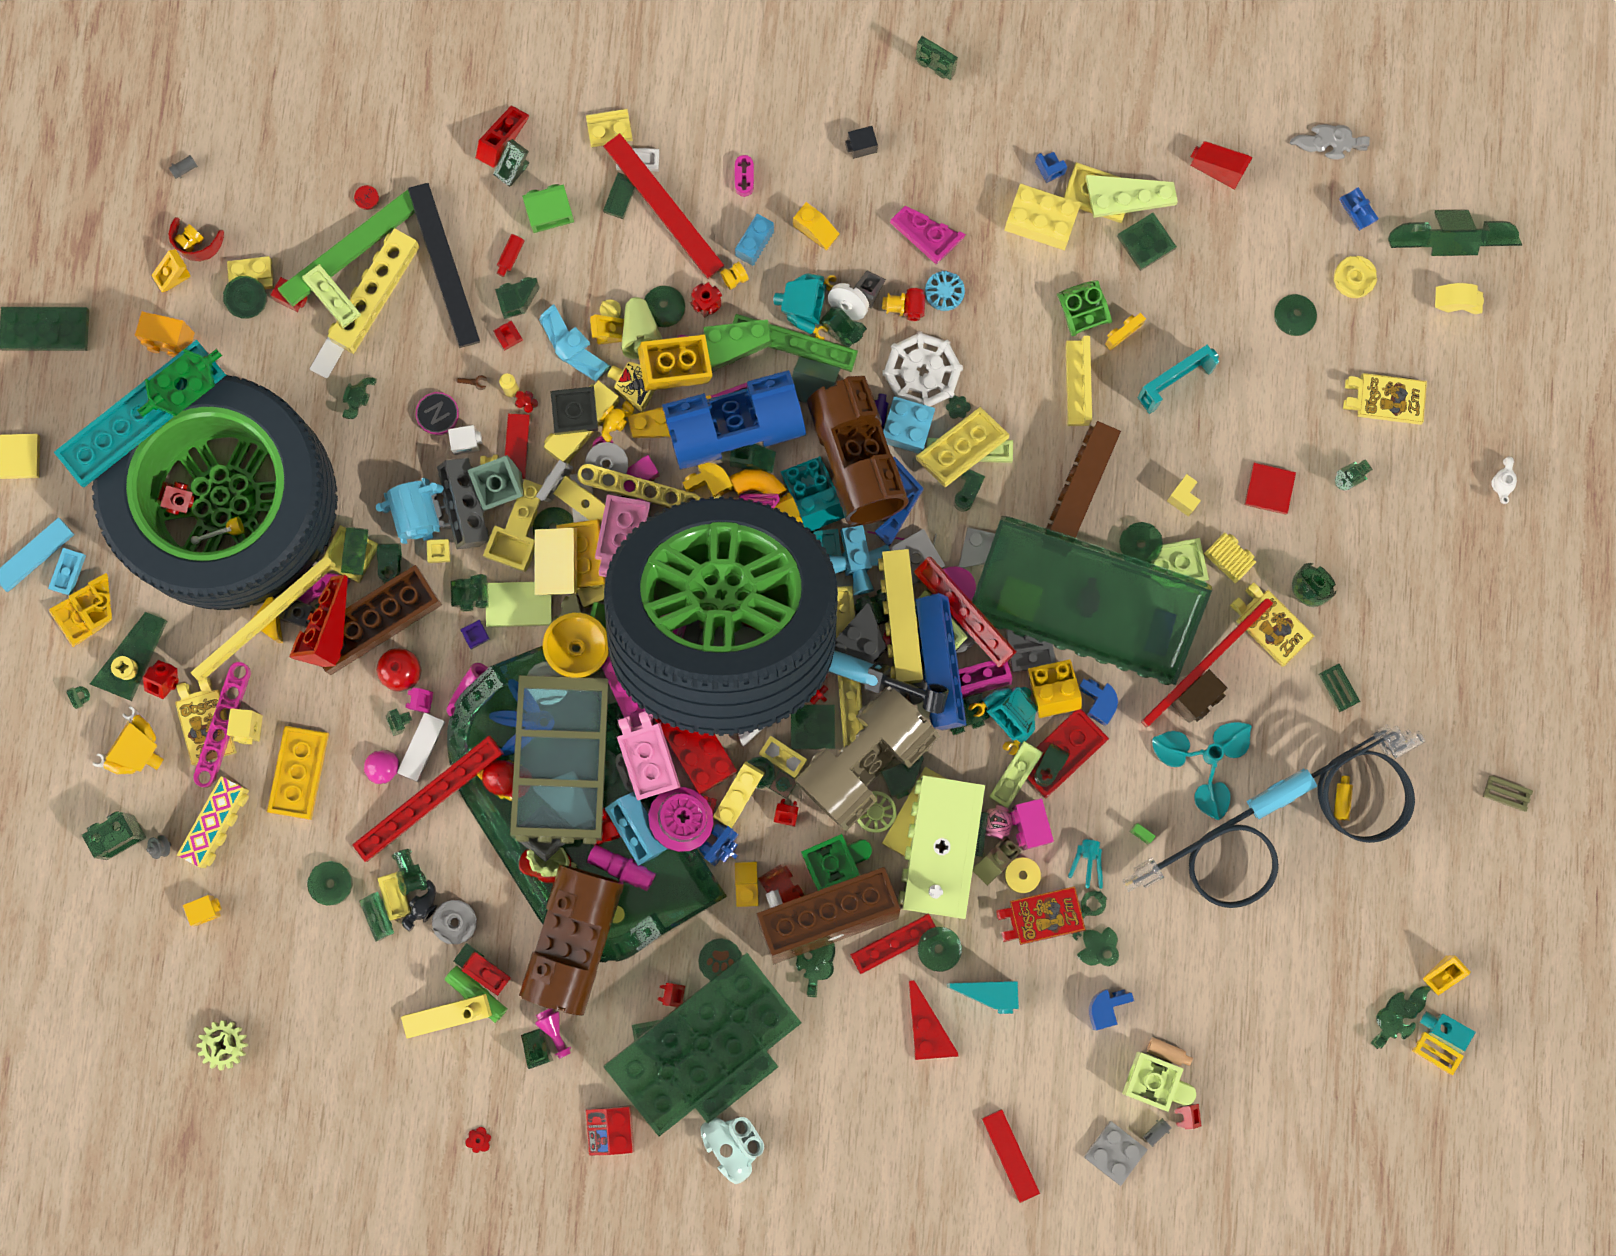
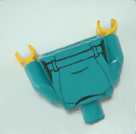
M1006 687L995 690L983 698L982 703H973L968 708L972 710L977 706L979 711L973 716L980 717L984 714V709L988 707L987 713L1013 740V742L1007 741L1003 744V750L1006 751L1012 746V750L1008 753L1010 755H1016L1020 743L1023 744L1035 731L1037 706L1031 701L1032 692L1027 687H1015L1013 689Z

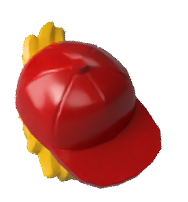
M495 760L477 776L482 780L489 792L498 795L500 799L506 798L512 801L514 762H511V760ZM520 765L519 778L532 779L531 772ZM519 785L518 798L525 796L531 786Z

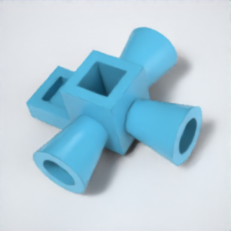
M863 525L842 528L840 532L845 552L841 556H830L835 574L845 571V576L853 575V595L870 593L874 591L867 571L872 566H878V558H882V552L890 551L888 545H884L868 551Z

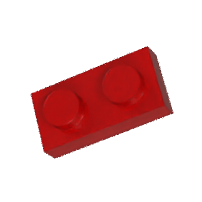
M475 951L461 968L464 973L497 996L511 979L509 975Z

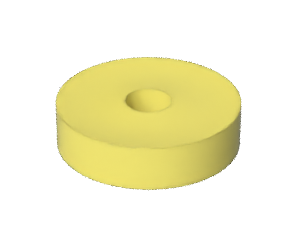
M1017 858L1005 870L1007 885L1017 893L1031 892L1038 886L1041 879L1038 865L1029 858ZM1021 871H1024L1027 874V877L1024 880L1019 878V873Z

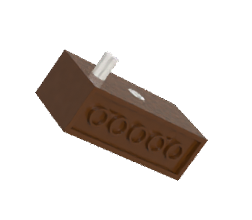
M882 867L786 903L782 902L778 890L770 891L765 894L770 908L756 913L759 927L774 965L899 919L900 906L886 869Z

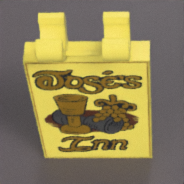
M1365 373L1361 375V379L1349 376L1345 381V388L1357 389L1358 397H1347V400H1344L1343 409L1358 410L1357 417L1421 425L1424 422L1427 381Z
M1252 583L1245 591L1253 600L1246 606L1238 597L1230 606L1240 615L1236 620L1240 624L1264 599L1268 598L1274 603L1246 631L1284 667L1314 635L1269 590L1262 593L1261 589L1255 583Z
M205 678L203 681L198 680L202 691L191 694L189 684L181 683L176 685L181 700L175 702L193 766L198 763L221 694L220 690L213 691L210 678ZM225 708L220 712L222 720H228ZM217 729L213 733L214 740L218 742L223 740L225 736L222 729ZM232 737L229 739L224 757L237 753ZM215 750L207 752V761L217 759V752Z

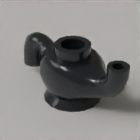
M428 880L424 885L427 887L428 892L421 897L416 895L409 904L411 911L402 919V926L408 932L414 928V921L423 919V923H425L438 907V905H434L436 887L431 880Z

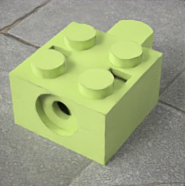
M1137 1051L1122 1092L1123 1095L1169 1112L1172 1101L1182 1105H1190L1196 1099L1195 1088L1188 1083L1180 1081L1183 1068Z

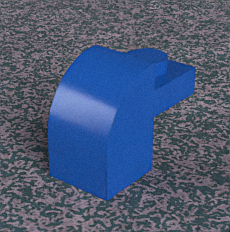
M1083 679L1079 684V690L1095 700L1086 715L1105 727L1116 712L1118 706L1117 694L1108 683L1101 690L1099 688L1100 685L1094 680Z
M1107 989L1098 992L1092 998L1089 1005V1016L1093 1030L1097 1031L1118 1025L1113 1007L1133 1002L1132 992L1126 993L1125 989L1112 992L1113 997H1110Z

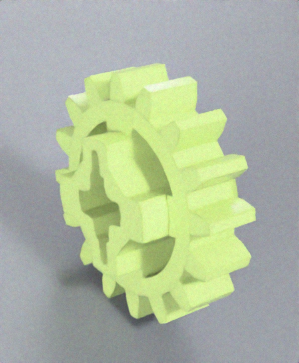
M226 1020L221 1021L220 1026L217 1022H213L212 1029L209 1027L204 1028L206 1035H199V1038L203 1041L197 1044V1047L202 1048L198 1056L204 1055L203 1063L211 1062V1069L218 1065L219 1070H224L225 1064L228 1069L233 1068L232 1062L239 1064L241 1061L238 1057L246 1055L242 1048L247 1047L248 1044L243 1043L242 1040L247 1036L239 1034L242 1030L241 1027L234 1029V1022H230L228 1026ZM223 1030L220 1036H212L215 1032ZM233 1036L235 1037L236 1045L234 1044V1041L232 1039ZM224 1041L223 1044L226 1048L221 1049V1046L218 1045L219 1042ZM208 1045L212 1050V1054H210ZM225 1054H232L229 1059L221 1061Z

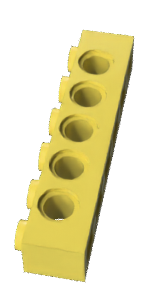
M395 228L392 233L387 234L381 251L375 253L371 267L364 271L361 283L352 290L350 295V301L356 309L359 305H366L365 310L360 312L361 316L352 322L355 325L351 330H345L338 321L332 323L328 330V338L331 342L352 354L356 352L420 248L415 239ZM392 252H399V255L397 257H389ZM382 269H388L386 275H378ZM371 287H377V290H376L375 293H373V294H368V293H367L368 290H369V288H371Z

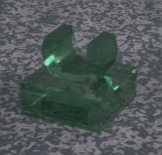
M397 708L388 711L385 716L393 737L402 734L405 729L404 725L409 724L412 720L409 712L399 715Z

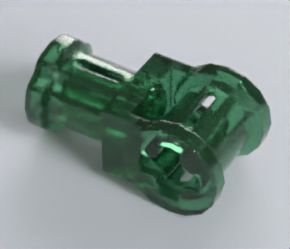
M411 849L400 850L392 855L399 868L396 876L399 890L403 896L408 895L411 891L419 889L423 891L427 888L426 878L420 870L419 864L414 865L410 855L412 853Z

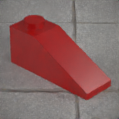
M511 105L479 139L476 159L494 168L508 152L527 122L529 115Z

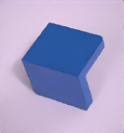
M1055 152L1045 156L1039 153L1036 156L1035 163L1046 183L1065 175L1067 165L1064 160L1059 162Z

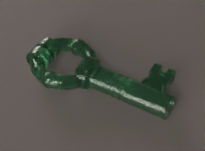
M1101 890L1090 891L1084 894L1081 900L1083 919L1086 916H1098L1105 910L1107 897L1103 895ZM1092 896L1101 904L1100 908L1092 911L1086 905L1087 900ZM1080 932L1073 933L1072 937L1077 940V936L1081 937L1082 934Z

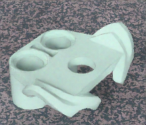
M745 1117L735 1118L726 1122L720 1118H712L704 1122L700 1128L701 1137L708 1153L713 1151L721 1165L717 1167L718 1170L734 1184H739L746 1180L752 1172L751 1163L764 1151V1143L752 1123ZM737 1122L744 1124L745 1131L743 1134L736 1132L735 1125ZM750 1141L755 1142L757 1145L755 1154L750 1153L747 1149ZM728 1144L731 1146L732 1154L730 1157L726 1158L720 1154L722 1145Z

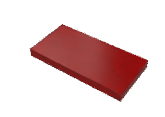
M1082 709L1075 710L1036 747L1043 754L1027 777V780L1046 799L1106 743L1109 738Z

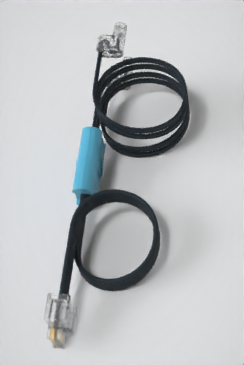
M1387 724L1376 730L1372 737L1337 756L1328 765L1310 774L1307 769L1303 768L1288 778L1275 783L1267 790L1246 801L1250 809L1211 830L1199 841L1156 864L1153 858L1146 860L1134 867L1135 873L1122 881L1128 892L1141 885L1147 888L1164 878L1160 871L1161 869L1191 853L1189 858L1190 878L1197 891L1206 900L1225 908H1239L1259 900L1271 889L1277 878L1279 869L1278 856L1273 844L1262 832L1247 825L1235 824L1252 814L1260 820L1275 810L1290 804L1296 798L1317 787L1314 778L1319 775L1317 789L1319 804L1332 826L1344 835L1360 842L1375 843L1387 840L1398 834L1408 824L1415 807V793L1409 776L1388 755L1392 754L1397 759L1425 743L1423 735L1419 730L1413 734L1409 729L1401 732L1398 726L1391 729ZM1375 739L1376 742L1370 744L1362 750H1357L1358 748L1364 746L1365 744ZM1378 745L1383 754L1370 751L1369 749ZM1360 755H1376L1387 761L1399 775L1405 792L1404 808L1399 819L1387 830L1373 836L1352 835L1340 826L1331 811L1328 798L1329 785L1337 770L1348 761ZM1243 830L1254 833L1265 842L1272 858V870L1266 884L1252 896L1240 901L1226 902L1208 895L1199 885L1195 875V859L1201 847L1227 832Z

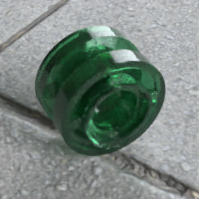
M755 757L749 760L748 763L754 767H762L766 770V775L761 778L756 789H763L771 785L775 778V769L772 762L764 757Z

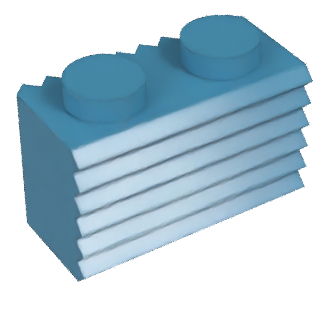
M756 214L735 248L736 257L751 266L755 265L757 258L761 255V251H763V248L766 247L765 245L770 241V237L774 234V223Z

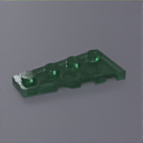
M145 612L97 673L90 685L132 701L168 621ZM120 656H126L134 660L138 666L136 676L130 680H123L115 676L111 670L113 660Z

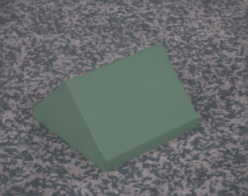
M799 357L792 375L798 401L807 403L810 395L818 389L825 387L827 390L836 385L840 368Z
M508 455L467 470L483 511L523 496L522 472Z

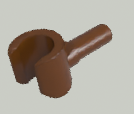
M480 375L476 379L458 378L457 383L475 385L478 390H484L486 386L479 385L478 381H487V377Z

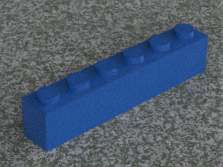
M940 593L916 599L915 612L919 621L918 636L922 643L921 657L925 665L924 679L927 685L940 684L949 690L944 712L940 714L930 713V722L935 729L939 730L966 726L949 598Z

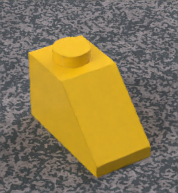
M807 202L793 217V227L826 251L840 235L828 219Z

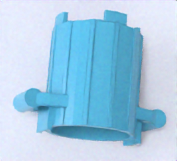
M422 478V481L404 483L389 489L387 493L385 492V501L378 503L376 510L383 513L391 511L397 535L402 544H408L406 539L423 538L426 541L434 538L433 532H440V525L431 496L443 492L444 488L437 483L430 484L429 479Z

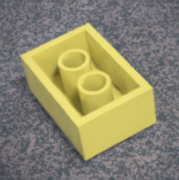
M1020 184L1005 226V231L1065 251L1081 204Z

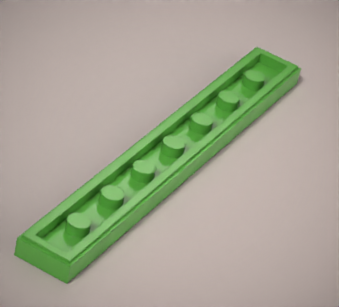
M408 190L278 288L279 293L293 307L313 292L302 279L303 275L320 264L330 277L334 276L394 228L415 213Z

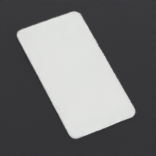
M327 338L310 370L328 378L344 349Z

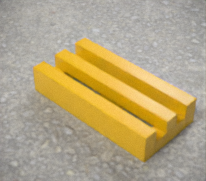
M1422 1032L1420 1040L1418 1039L1416 1047L1412 1050L1450 1075H1454L1464 1057L1426 1032ZM1427 1039L1456 1057V1060L1453 1061L1424 1042ZM1422 1047L1452 1065V1067L1445 1066L1420 1049Z

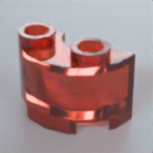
M779 864L758 878L767 893L778 890L783 903L805 896L798 884L794 886L790 880L793 875L787 865L782 867Z

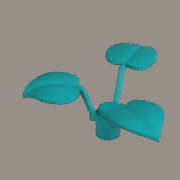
M1240 722L1224 724L1214 732L1213 744H1210L1205 750L1201 749L1191 753L1188 752L1190 749L1189 739L1181 732L1168 731L1153 737L1152 745L1154 752L1159 760L1167 766L1181 767L1186 761V756L1192 757L1197 755H1203L1204 761L1212 765L1208 780L1209 785L1199 786L1195 792L1194 800L1201 812L1215 820L1222 819L1228 811L1231 798L1230 791L1224 783L1217 782L1213 784L1217 763L1223 758L1224 754L1229 758H1239L1248 751L1252 726Z

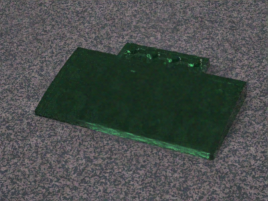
M746 952L603 1065V1067L658 1137H660L695 1108L707 1123L711 1122L776 1070L779 1066L767 1051L802 1022Z

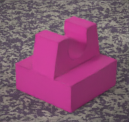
M421 688L408 690L407 695H411L410 703H406L405 708L430 714L433 692Z

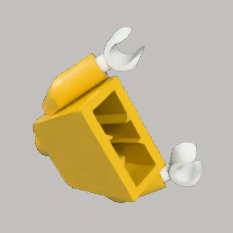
M129 707L132 710L131 716L128 717L123 713V717L128 720L127 724L107 755L97 754V756L101 757L102 761L100 764L93 762L94 766L102 767L120 775L133 774L136 771L141 772L146 764L157 770L164 759L153 753L157 744L155 743L156 735L150 723L140 716L133 707Z

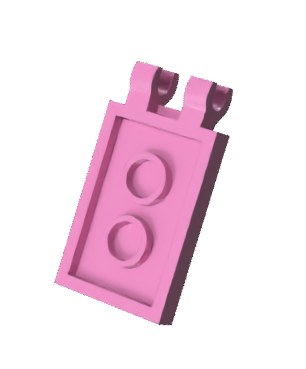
M607 494L595 559L601 560L599 576L606 577L609 563L612 561L613 554H616V549L621 546V542L626 540V536L632 533L635 527L638 528L642 521H646L650 502Z
M646 711L639 713L642 725L633 728L630 716L618 720L623 735L618 736L617 739L637 800L680 787L661 724L654 725L653 715L647 714Z

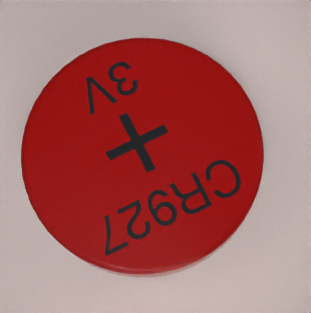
M364 185L356 190L354 200L359 208L371 210L377 206L379 194L374 187Z

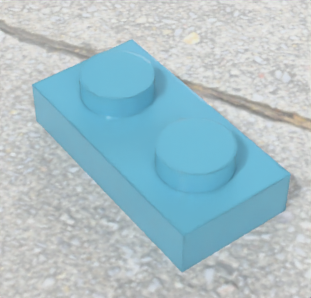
M63 548L48 589L68 596L71 595L86 555Z

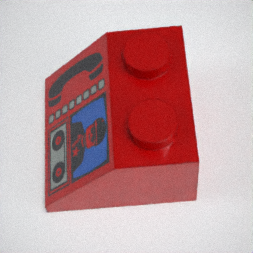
M631 1105L586 1109L589 1156L629 1154L635 1151Z

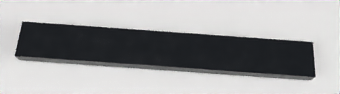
M429 183L409 187L408 193L459 349L478 344L480 339Z

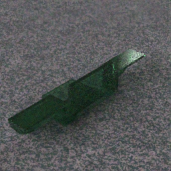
M1435 210L1434 213L1441 229H1432L1429 222L1405 223L1396 227L1388 237L1391 248L1432 247L1431 256L1478 255L1480 246H1522L1516 225L1507 221H1484L1483 228L1477 229L1469 210Z

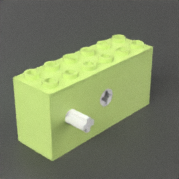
M922 776L921 780H916L914 794H918V800L913 802L911 816H915L914 824L909 825L908 838H912L911 847L906 846L904 860H908L907 869L903 868L901 882H905L904 891L899 892L898 904L902 905L901 909L966 919L985 785L930 776ZM940 841H942V845L946 846V849L942 850L941 853H939L938 848H935V845L940 844Z

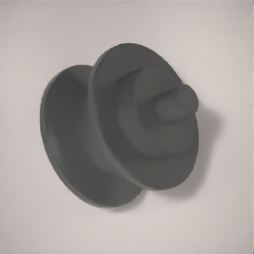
M159 835L157 838L152 837L148 840L146 850L154 859H159L161 856L167 857L170 854L171 842L164 835Z

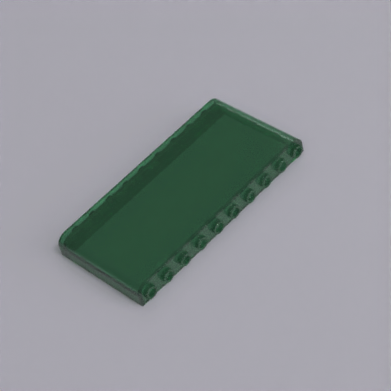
M1001 516L972 603L997 629L1006 628L1014 631L1013 633L1018 636L1027 635L1035 638L1039 643L1045 641L1054 644V647L1057 649H1069L1075 651L1074 653L1078 656L1095 658L1101 664L1110 663L1116 665L1122 671L1131 670L1137 672V675L1143 678L1152 677L1158 679V682L1161 684L1176 685L1212 593V586L1202 580L1010 516Z

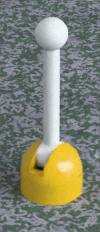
M239 517L232 518L226 523V528L199 537L193 536L191 543L196 545L201 540L225 532L234 536L243 534L245 532L243 523Z

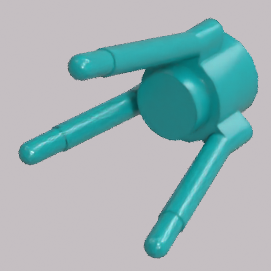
M1084 839L1082 845H1078L1068 878H1072L1081 854H1083L1082 858L1088 859L1085 887H1090L1093 860H1096L1099 888L1102 889V849H1100V842Z

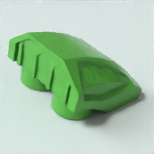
M1098 280L1084 282L1057 293L1071 336L1099 325L1112 323L1107 301Z

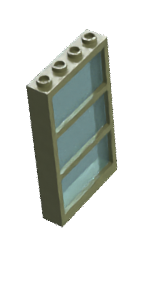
M519 675L510 835L512 838H515V841L529 842V838H536L541 843H551L552 839H561L560 843L571 844L574 843V840H583V844H596L597 841L602 840L608 679Z

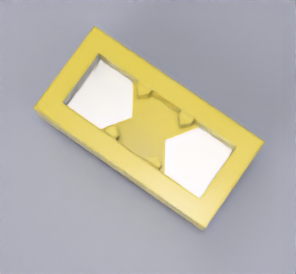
M772 736L769 737L759 752L761 757L795 779L807 762L806 758Z

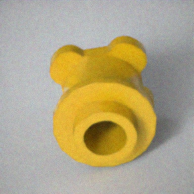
M902 292L901 296L887 293V297H883L882 310H886V314L895 312L900 313L899 316H903L905 293Z

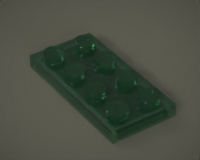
M1 307L0 350L87 351L89 309L87 307Z

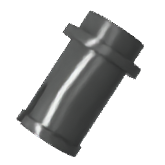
M188 155V157L176 164L171 163L172 166L169 167V170L175 179L178 177L181 179L183 174L198 166L192 156Z
M1163 1118L1157 1119V1123L1143 1135L1144 1139L1152 1147L1166 1133L1169 1134V1130L1172 1128Z

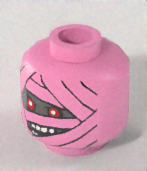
M996 805L995 809H987L982 824L986 835L1003 839V836L1010 834L1013 821L1012 815L1008 813V808Z

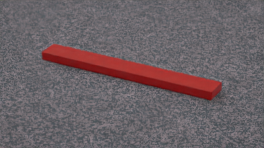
M619 133L603 145L607 153L704 276L709 279L724 268L722 261L624 137Z
M1268 598L1264 599L1141 720V723L1146 728L1149 727L1274 603Z
M488 736L353 843V847L364 862H368L503 755V751L494 739Z

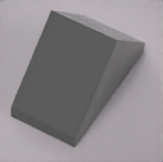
M867 270L855 287L866 296L869 308H872L886 279Z

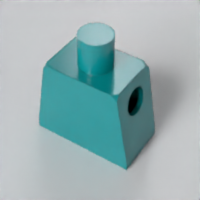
M1426 1011L1419 1022L1430 1028L1429 1035L1458 1053L1466 1051L1476 1033L1474 1030L1443 1013L1436 1017ZM1441 1025L1446 1026V1034L1441 1031Z

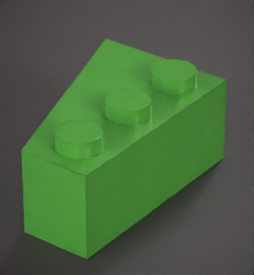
M768 319L704 327L712 373L772 345Z

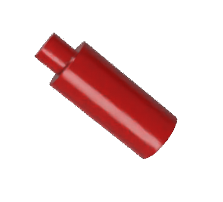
M514 234L510 235L497 262L499 267L497 275L504 277L507 271L511 272L525 242L524 239Z

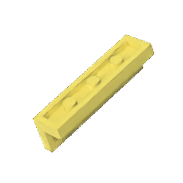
M1083 336L1081 341H1066L1067 426H1089L1092 421L1090 336Z

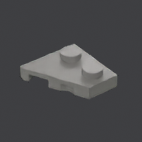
M968 527L959 567L965 569L970 566L1004 560L1010 537Z

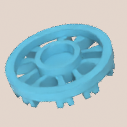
M941 271L933 274L926 283V300L937 310H953L961 304L964 298V284L957 274ZM940 276H942L944 282H940ZM946 276L952 277V281L947 282ZM934 279L938 282L937 286L931 284ZM955 281L958 282V283H957L956 285H954V286L951 285V284H953ZM961 288V293L954 292V289ZM937 295L938 299L933 302L930 296ZM952 295L959 298V300L957 301L956 299H954ZM940 299L943 300L942 306L938 305ZM950 299L953 305L947 307L946 300Z

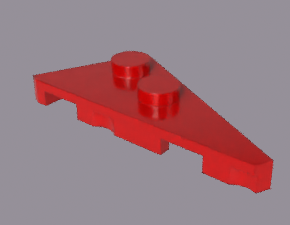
M915 980L909 981L915 1060L959 1057L956 1048Z

